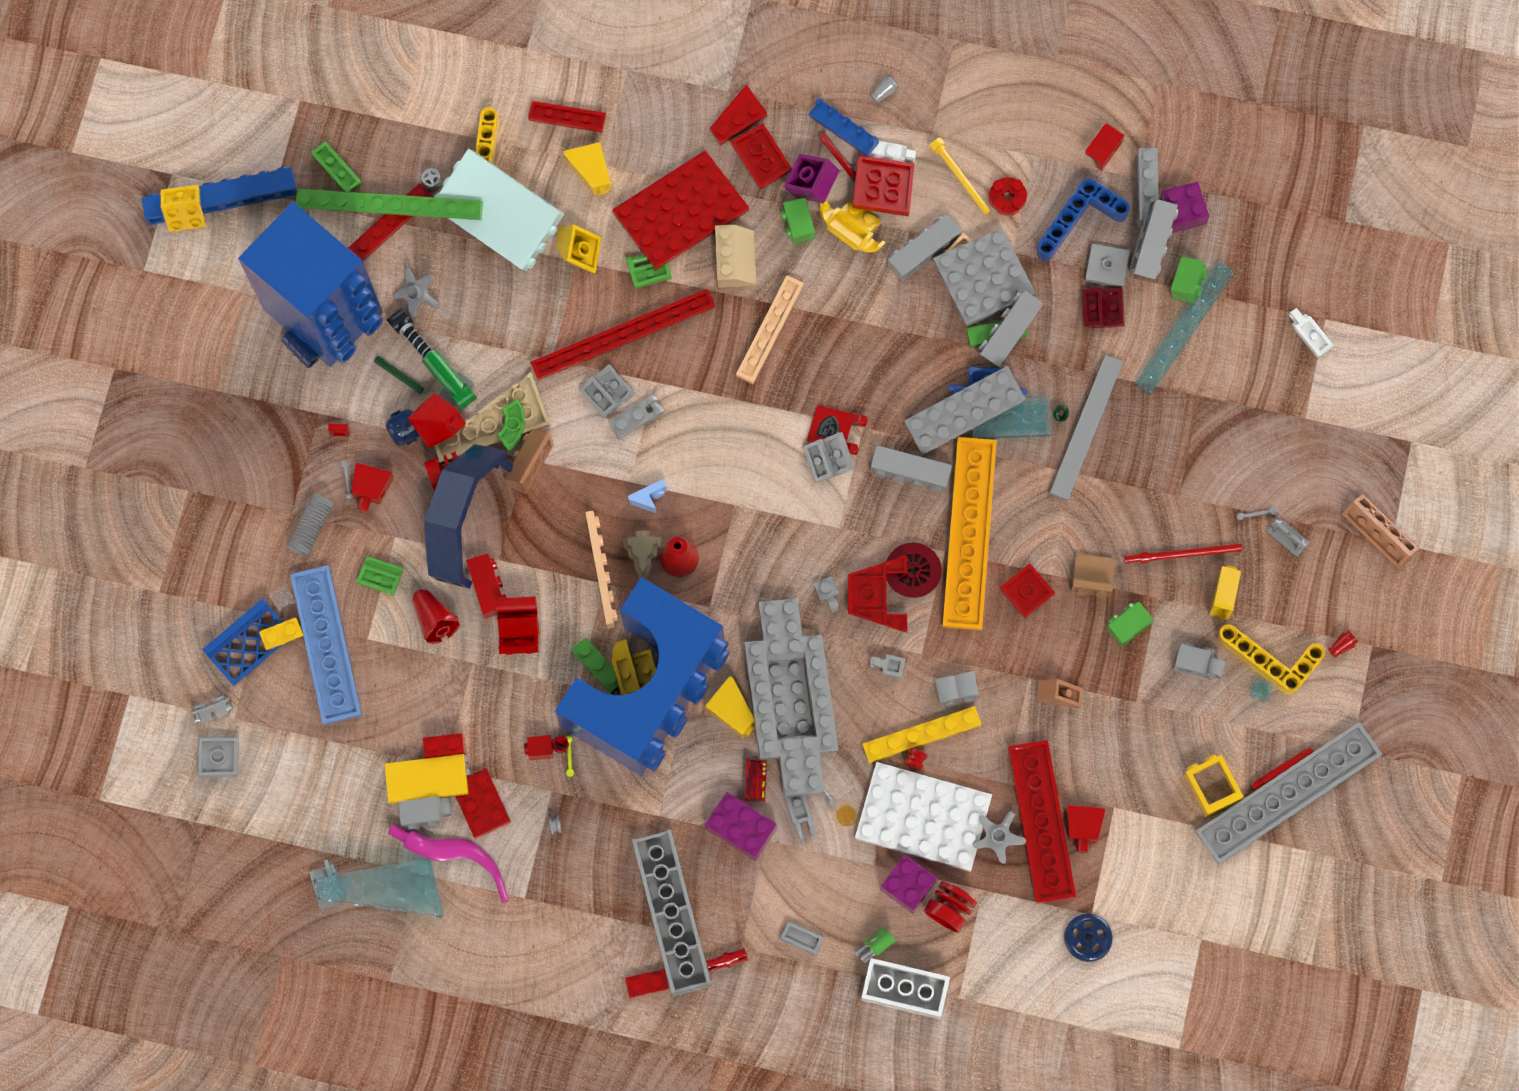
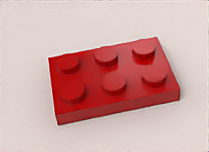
M763 123L730 141L731 146L759 190L789 174L792 170V167Z
M487 768L467 776L468 794L455 797L474 839L511 823Z

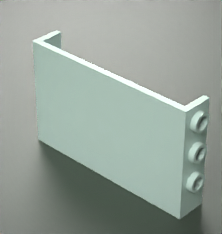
M468 149L461 161L456 162L453 167V173L443 182L444 187L434 198L483 201L482 221L448 219L520 269L528 271V269L535 265L537 255L545 250L549 237H553L556 233V226L564 216V213L481 155Z

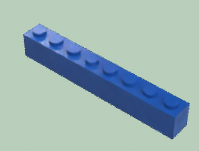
M280 167L275 171H261L255 175L245 174L236 179L226 178L217 183L206 182L199 186L200 204L203 214L295 196L297 193L295 176L291 167ZM149 194L141 198L145 220L149 226L166 222L161 209V194Z

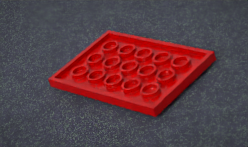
M704 150L613 208L612 213L656 271L663 267L664 264L669 263L714 234L715 226L728 225L748 212L749 206L707 151Z

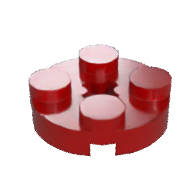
M1004 177L993 182L989 191V203L999 214L1005 216L1015 215L1026 204L1027 191L1021 180ZM1009 192L1013 197H1010V200H1006V197L1002 195Z

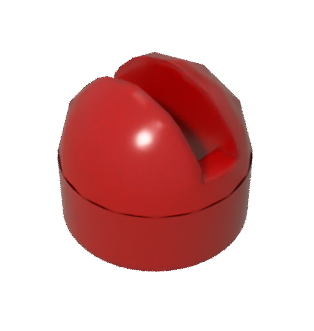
M563 736L556 737L553 741L554 751L556 753L567 751L569 746L567 738Z

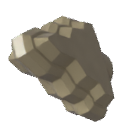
M649 531L634 532V537L623 539L624 550L628 551L629 559L634 562L636 573L639 578L642 577L644 579L648 578L652 569V561L657 558V550L661 549L662 538L650 536Z

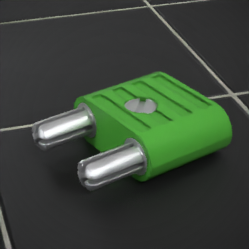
M881 928L864 942V946L855 952V956L857 958L861 957V960L866 963L874 955H880L896 940L887 930Z

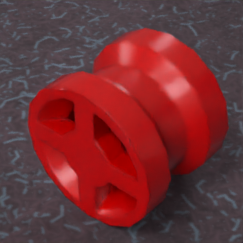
M909 748V756L905 759L904 764L910 768L922 771L924 767L923 761L927 759L928 755L920 750Z

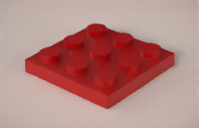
M858 155L852 208L909 217L915 164Z

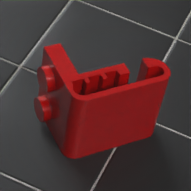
M536 596L496 598L499 654L539 653L540 630Z

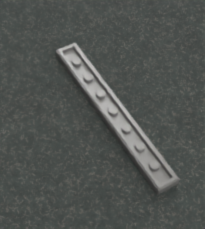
M1108 355L1104 356L1050 495L1068 501L1123 361Z

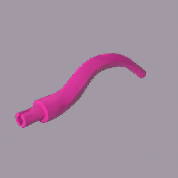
M395 823L390 827L389 835L402 841L404 848L424 858L434 861L467 858L477 862L493 877L501 903L509 901L503 878L497 865L476 844L456 838L429 839L415 830L409 832Z

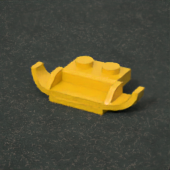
M826 199L825 203H820V214L827 226L826 229L855 251L876 252L886 243L884 241L877 242L872 239L873 232L880 226L881 220L868 210L852 208L853 199L841 209L837 207L835 210L830 207L828 199Z
M627 638L616 642L611 660L621 695H627L644 687L651 680L657 668L651 649L632 655Z

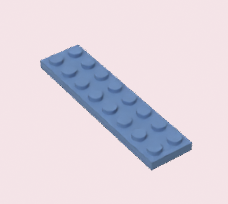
M327 565L290 574L322 723L327 725L360 717L362 712L330 567Z

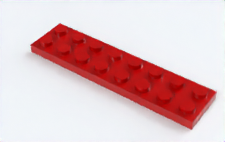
M1048 740L1008 746L1036 904L1076 898Z

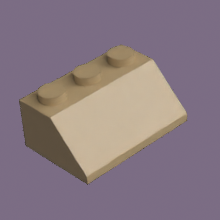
M737 225L715 226L718 288L756 286L754 230Z

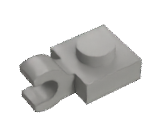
M830 576L813 583L820 602L827 601L831 613L838 611L839 606L834 597L839 596L832 577Z
M886 654L885 660L871 657L869 667L883 669L881 675L901 679L905 658Z

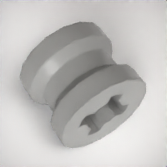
M429 168L422 173L423 186L428 191H436L441 187L442 180L436 169Z

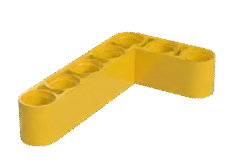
M486 107L480 114L475 152L479 155L484 151L490 152L487 156L482 157L494 164L499 118L494 108ZM488 116L494 117L491 121L485 120ZM485 134L492 135L490 138H483Z
M1224 625L1217 635L1218 642L1286 695H1293L1298 691L1325 655L1322 645L1312 644L1290 670L1232 625ZM1225 631L1230 632L1232 638L1226 639L1222 633ZM1245 644L1248 647V651H1241L1238 645ZM1310 651H1317L1319 658H1313L1310 655ZM1255 656H1260V657H1262L1263 660H1264V663H1262V664L1256 663L1255 660H1254V657H1255ZM1298 666H1305L1307 673H1301L1298 670ZM1276 668L1280 675L1273 676L1270 673V669ZM1286 681H1293L1295 688H1289L1286 685Z

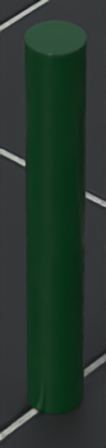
M379 356L375 358L374 363L417 393L421 394L424 391V387Z

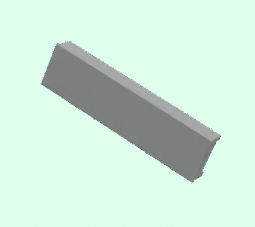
M671 829L651 836L632 839L672 996L711 987L708 969Z

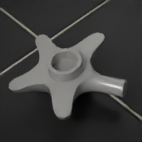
M406 268V284L403 289L394 293V299H407L408 313L411 319L415 318L421 303H427L434 309H438L440 303L428 293L429 284L433 279L432 275L428 274L417 280L410 268Z
M1009 811L1003 822L999 825L992 823L986 816L981 815L979 821L986 832V837L975 842L973 847L976 849H993L999 861L1006 863V847L1023 845L1026 843V839L1016 836L1009 831L1010 824L1016 816L1014 813Z

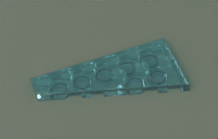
M427 858L314 879L318 900L352 903L358 906H373V908L399 912H414L420 915H435V917L441 918L444 916L431 860Z

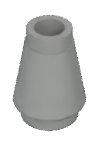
M888 75L886 78L883 77L871 94V97L879 103L896 92L899 86Z

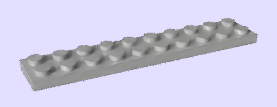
M1358 722L1196 830L1195 833L1216 863L1220 865L1383 754L1361 723Z

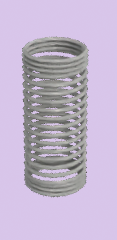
M311 494L308 505H306L305 511L301 514L302 517L298 520L299 523L295 526L296 529H294L291 538L286 544L290 550L306 557L311 553V546H314L313 543H316V537H319L318 534L322 531L321 528H323L324 522L328 518V512H331L334 506L331 501L317 494Z

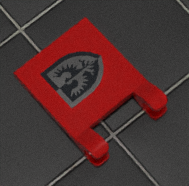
M817 405L807 442L812 443L843 432L849 453L857 455L859 451L858 445L847 443L852 423L865 427L868 422L867 417Z

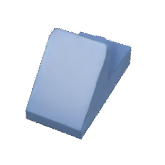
M662 479L629 495L630 505L656 513V508L651 499L662 497L665 494L664 492L667 491L666 484Z

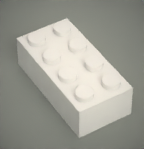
M871 958L861 1001L940 1020L950 977Z

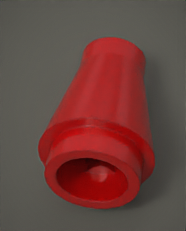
M1347 630L1345 633H1341L1328 651L1336 658L1355 648L1358 641Z

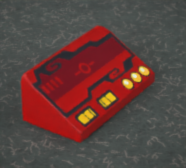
M747 759L745 801L765 802L767 762Z

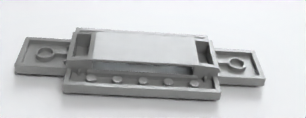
M797 599L758 602L762 641L744 642L743 646L759 760L774 758L779 760L784 797L824 793L820 754L838 752L839 749L822 635L802 636ZM803 658H804V661H805V668H806V675H807V682H808V689H809V696H810V703H811V710H812V717H813V724H814L815 735H813V728H812V721H811V714H810V707H809V700H808V693H807V686H806V679H805Z

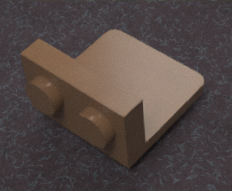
M1078 554L1075 559L1071 592L1083 596L1088 594L1095 595L1098 598L1111 597L1115 560L1106 557Z

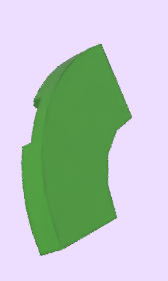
M518 398L502 409L505 416V424L503 429L497 434L498 439L508 452L517 445L525 428V414Z

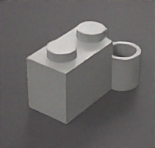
M1185 642L1180 644L1173 670L1209 680L1213 678L1220 679L1223 675L1225 662L1218 659L1214 649L1207 647L1200 649L1196 648L1195 644Z
M436 796L399 802L401 826L408 828L409 831L419 830L421 826H427V828L439 827V822H443L442 817L452 815L451 798H439Z

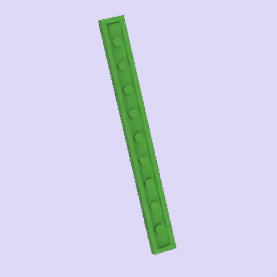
M297 189L296 204L301 209L482 221L483 201L310 189Z

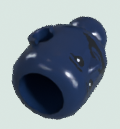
M410 409L398 410L392 413L385 423L388 433L397 446L406 444L408 446L412 442L417 441L419 434L408 420V417L413 413Z

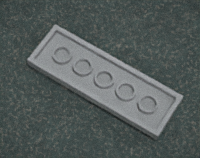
M1006 366L905 420V423L921 454L925 455L1025 402L1026 399L1009 367Z

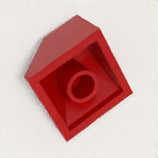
M432 393L408 417V420L428 448L453 437L466 424L459 412L436 393Z

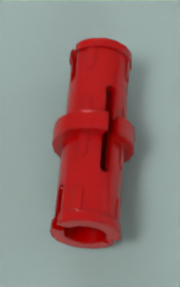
M745 948L731 953L724 952L722 956L706 960L709 972L724 967L731 968V965L748 961V956Z

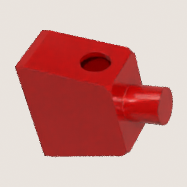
M360 463L355 464L352 495L354 498L359 499L358 510L368 512L370 503L381 504L393 481L392 472Z
M1067 805L1068 840L1077 841L1076 852L1088 853L1089 842L1097 843L1105 815V808Z

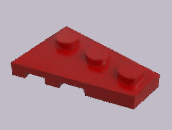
M747 84L710 127V132L719 145L724 144L767 117V112Z

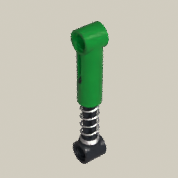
M399 308L386 319L397 334L407 338V342L411 343L412 348L416 349L417 354L421 355L422 363L462 410L477 399V396L450 367L437 350H431V346H428L426 341L421 338L422 335L417 333V329L414 330L413 321L402 308Z

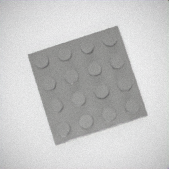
M1003 228L933 258V262L966 327L1012 307L1014 304L1012 299L1017 292L1021 293L1025 290L1032 296H1036Z

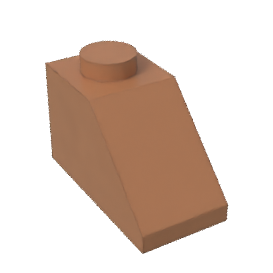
M1059 679L1040 680L1037 700L1050 705L1080 708L1083 688Z

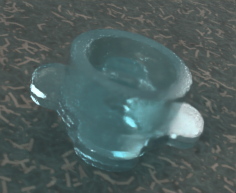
M1255 680L1250 696L1252 698H1259L1262 702H1267L1269 700L1268 695L1273 687L1269 683Z

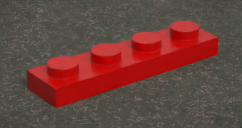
M532 101L528 119L533 122L603 133L607 115L604 112Z

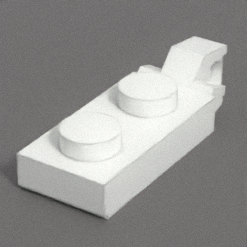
M879 141V144L870 153L869 157L901 162H915L916 151L909 150L907 146Z
M1297 308L1290 312L1289 317L1293 321L1292 326L1317 359L1334 347L1311 316L1307 314L1302 315Z

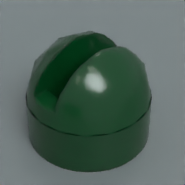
M1058 405L1053 411L1054 419L1059 422H1064L1069 416V409L1065 405ZM1060 410L1064 411L1062 416L1059 415Z

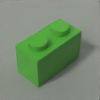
M806 198L784 202L783 210L780 211L782 220L787 221L788 227L785 229L788 239L791 238L793 244L815 239V230Z
M1181 257L1171 287L1173 299L1195 303L1197 297L1201 296V284L1203 280H1206L1208 273L1204 261Z
M1137 602L1135 605L1133 603L1129 604L1124 608L1122 615H1115L1108 621L1109 625L1106 630L1121 648L1152 625L1154 621L1140 602Z

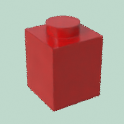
M551 735L527 737V743H524L525 755H528L530 760L553 759V740Z

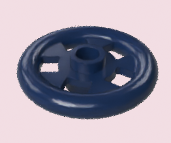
M1081 914L1073 918L1067 925L1064 941L1067 950L1076 959L1084 962H1094L1100 960L1109 952L1113 942V935L1110 926L1103 918L1094 914ZM1084 922H1093V928H1085ZM1075 928L1081 930L1078 938L1072 936ZM1103 930L1105 938L1099 939L1097 931ZM1086 934L1092 935L1091 941L1085 939ZM1078 943L1086 947L1083 953L1076 948ZM1098 944L1101 949L1093 953L1091 948Z

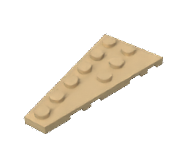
M532 372L526 375L519 383L514 384L503 395L501 394L478 411L471 419L466 420V424L453 437L435 445L440 464H444L443 455H447L448 461H452V452L456 451L459 457L474 444L487 447L501 444L497 434L503 429L505 424V416L502 409L517 398L521 402L525 414V428L522 436L527 433L529 434L532 429L541 430L550 427L551 425Z

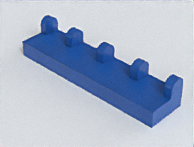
M818 98L816 100V106L810 111L809 117L863 155L869 156L879 144L878 138L866 132L863 127L853 123L849 117H845L837 112L836 108L824 103L823 99Z

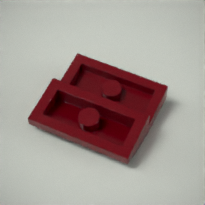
M1122 288L1082 290L1084 327L1113 328L1125 326L1124 294Z

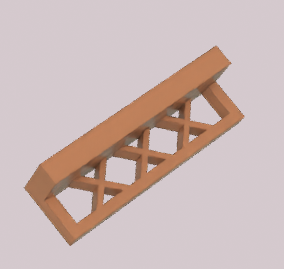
M1363 494L1354 500L1342 513L1398 569L1420 549Z

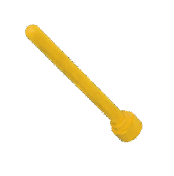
M941 137L935 139L929 145L931 151L941 156L984 214H988L990 209L947 153L945 142Z

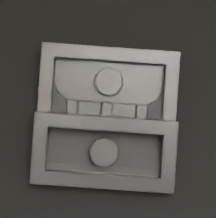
M610 364L596 377L589 379L579 389L603 418L610 415L635 394L632 388Z
M843 432L803 446L815 483L855 469Z

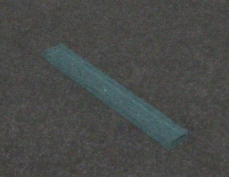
M1221 262L1217 263L1202 285L1201 296L1197 297L1195 303L1188 305L1135 382L1137 387L1150 395L1153 393L1235 271Z

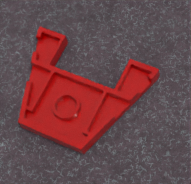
M907 555L848 574L849 615L908 633L907 614H887V574H907Z

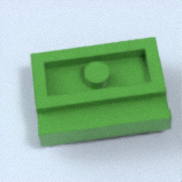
M366 556L365 563L357 579V584L394 596L404 569Z

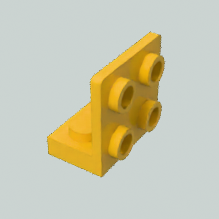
M199 185L161 190V209L169 232L206 227V220L200 204Z

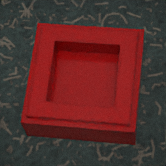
M328 424V431L332 437L350 436L348 424Z

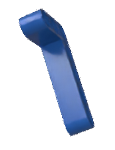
M1092 179L1084 180L1040 240L1037 248L1038 258L1043 261L1053 258L1089 205L1114 221L1122 222L1127 219L1130 209L1129 203ZM1084 188H1091L1093 192L1087 193L1084 191ZM1106 198L1109 202L1103 203L1100 199ZM1078 202L1082 204V207L1077 208L1073 204ZM1122 208L1125 212L1118 213L1116 209ZM1068 217L1072 221L1067 223L1063 221V218ZM1058 232L1061 236L1054 237L1052 233ZM1048 247L1051 251L1043 252L1041 248Z

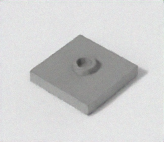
M1092 244L1085 282L1123 288L1130 250Z
M239 737L198 738V778L238 777Z

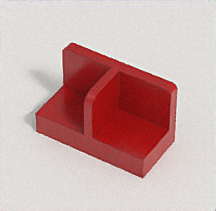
M1106 123L1088 146L1085 154L1097 161L1096 168L1102 171L1123 143L1125 135Z

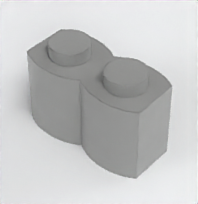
M974 671L935 680L939 703L945 707L955 706L956 702L959 701L971 703L976 701L975 698L979 697Z

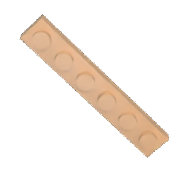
M790 276L785 277L736 373V377L754 385L804 287L803 282Z
M593 511L586 512L606 625L607 629L615 628L614 621H618L616 609L612 610L611 607L614 597L612 590L608 591L607 584L611 583L609 572L604 570V565H607L606 554H601L600 547L604 546L602 534L598 535L597 528H600L599 517L594 516Z

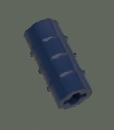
M289 331L282 337L281 342L307 368L312 367L319 360L320 357L293 332Z

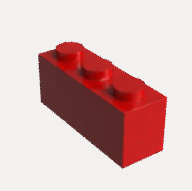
M489 553L467 559V566L484 619L498 615L496 598L507 597L506 594L502 595L500 591L503 584L500 576L496 577L494 570L498 569L495 559H490Z

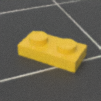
M296 617L259 632L266 651L303 637Z

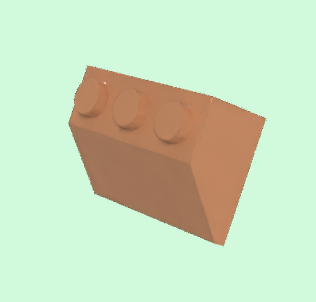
M532 429L529 434L527 433L524 436L522 448L520 451L517 450L513 456L512 471L505 470L503 474L506 485L527 494L554 446L552 436L548 432Z

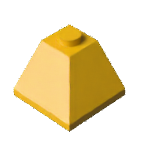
M574 224L559 227L555 246L564 261L590 273H596L602 237Z

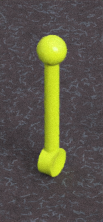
M568 735L565 737L569 742L567 749L568 770L566 774L572 777L574 775L571 756V742L573 738Z

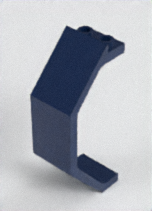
M474 444L442 469L424 520L428 575L435 580L470 589L472 581L467 579L463 573L462 525L478 481L493 468L498 469L499 466L509 472L512 471L513 464L507 461L508 458L505 456L507 451Z

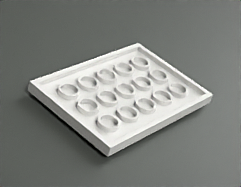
M876 762L855 839L971 872L977 851L973 844L980 841L983 830L979 817L987 815L992 794Z

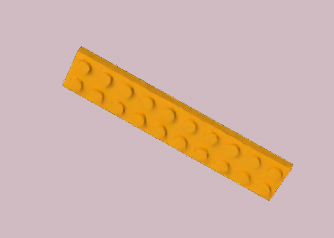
M958 437L943 628L982 631L997 440Z

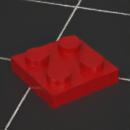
M1030 563L999 588L1024 619L1055 595L1053 589Z

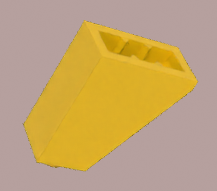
M600 142L563 151L565 162L594 195H604L612 190Z
M1231 565L1221 567L1209 613L1210 616L1225 620L1230 618L1241 571L1237 570L1236 567Z
M729 676L706 704L705 708L706 711L743 739L746 735L749 737L755 730L754 718L733 677Z

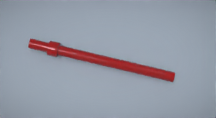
M1242 544L1158 553L1140 552L1139 555L1124 556L1125 564L1138 562L1140 564H1147L1149 561L1241 552Z

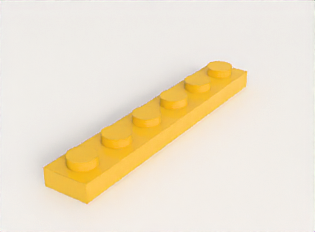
M974 706L863 743L862 746L870 764L909 751V748H917L980 727L982 724Z

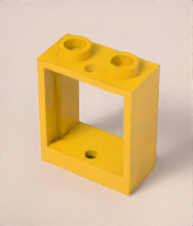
M1215 754L1204 759L1205 763L1201 765L1195 763L1187 767L1188 771L1184 774L1206 818L1240 802L1244 798L1222 754L1217 757ZM1218 764L1233 794L1209 805L1193 775Z

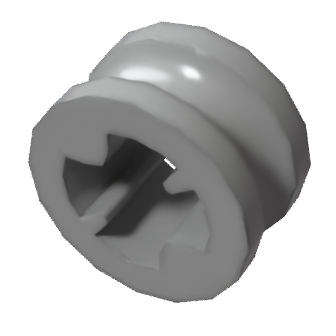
M559 815L556 818L549 817L552 835L555 832L562 833Z

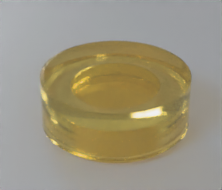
M845 805L838 809L837 820L841 825L851 826L856 821L857 813L853 807Z

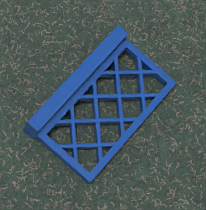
M262 598L204 647L202 651L229 682L235 686L282 646L270 649L268 652H259V643L262 641L259 633L261 627L275 626V620L279 624L283 623V621ZM267 611L273 616V625L261 624V618ZM259 619V624H253ZM257 626L258 637H246L247 628ZM244 632V636L239 637V635ZM234 639H243L242 651L231 650V642ZM246 640H257L256 652L245 651ZM219 652H228L227 663H218L214 656ZM230 653H242L241 664H230ZM245 653L256 654V662L253 665H244ZM222 666H227V671ZM229 666L241 667L240 676L235 680L229 675Z

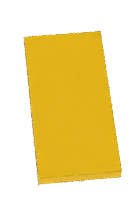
M464 754L385 764L389 804L436 796L443 798L468 794Z

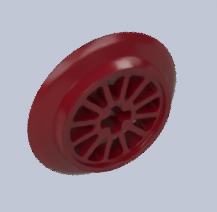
M906 543L895 548L886 561L907 555L912 556V562L907 558V574L899 577L897 574H887V582L890 587L898 594L909 598L922 597L932 592L938 585L942 575V566L937 554L931 548L921 543ZM914 556H919V560L915 563ZM922 559L926 561V563L919 565ZM914 566V569H918L916 575H913L911 572L908 573L910 567ZM921 573H929L930 576L926 577ZM907 577L904 583L900 581L901 579ZM919 577L925 580L926 582L922 584ZM911 579L912 586H907L906 584ZM914 579L917 580L919 586H914Z

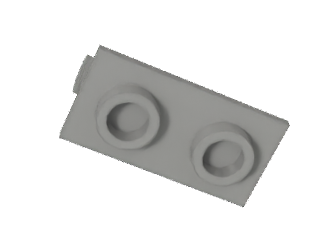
M1280 517L1274 521L1267 531L1296 557L1310 543Z
M220 695L213 698V702L208 704L201 702L194 705L191 715L196 714L193 717L195 724L199 723L201 725L213 720L211 712H215L217 718L230 714L233 707L231 703L227 704L229 696L224 697Z

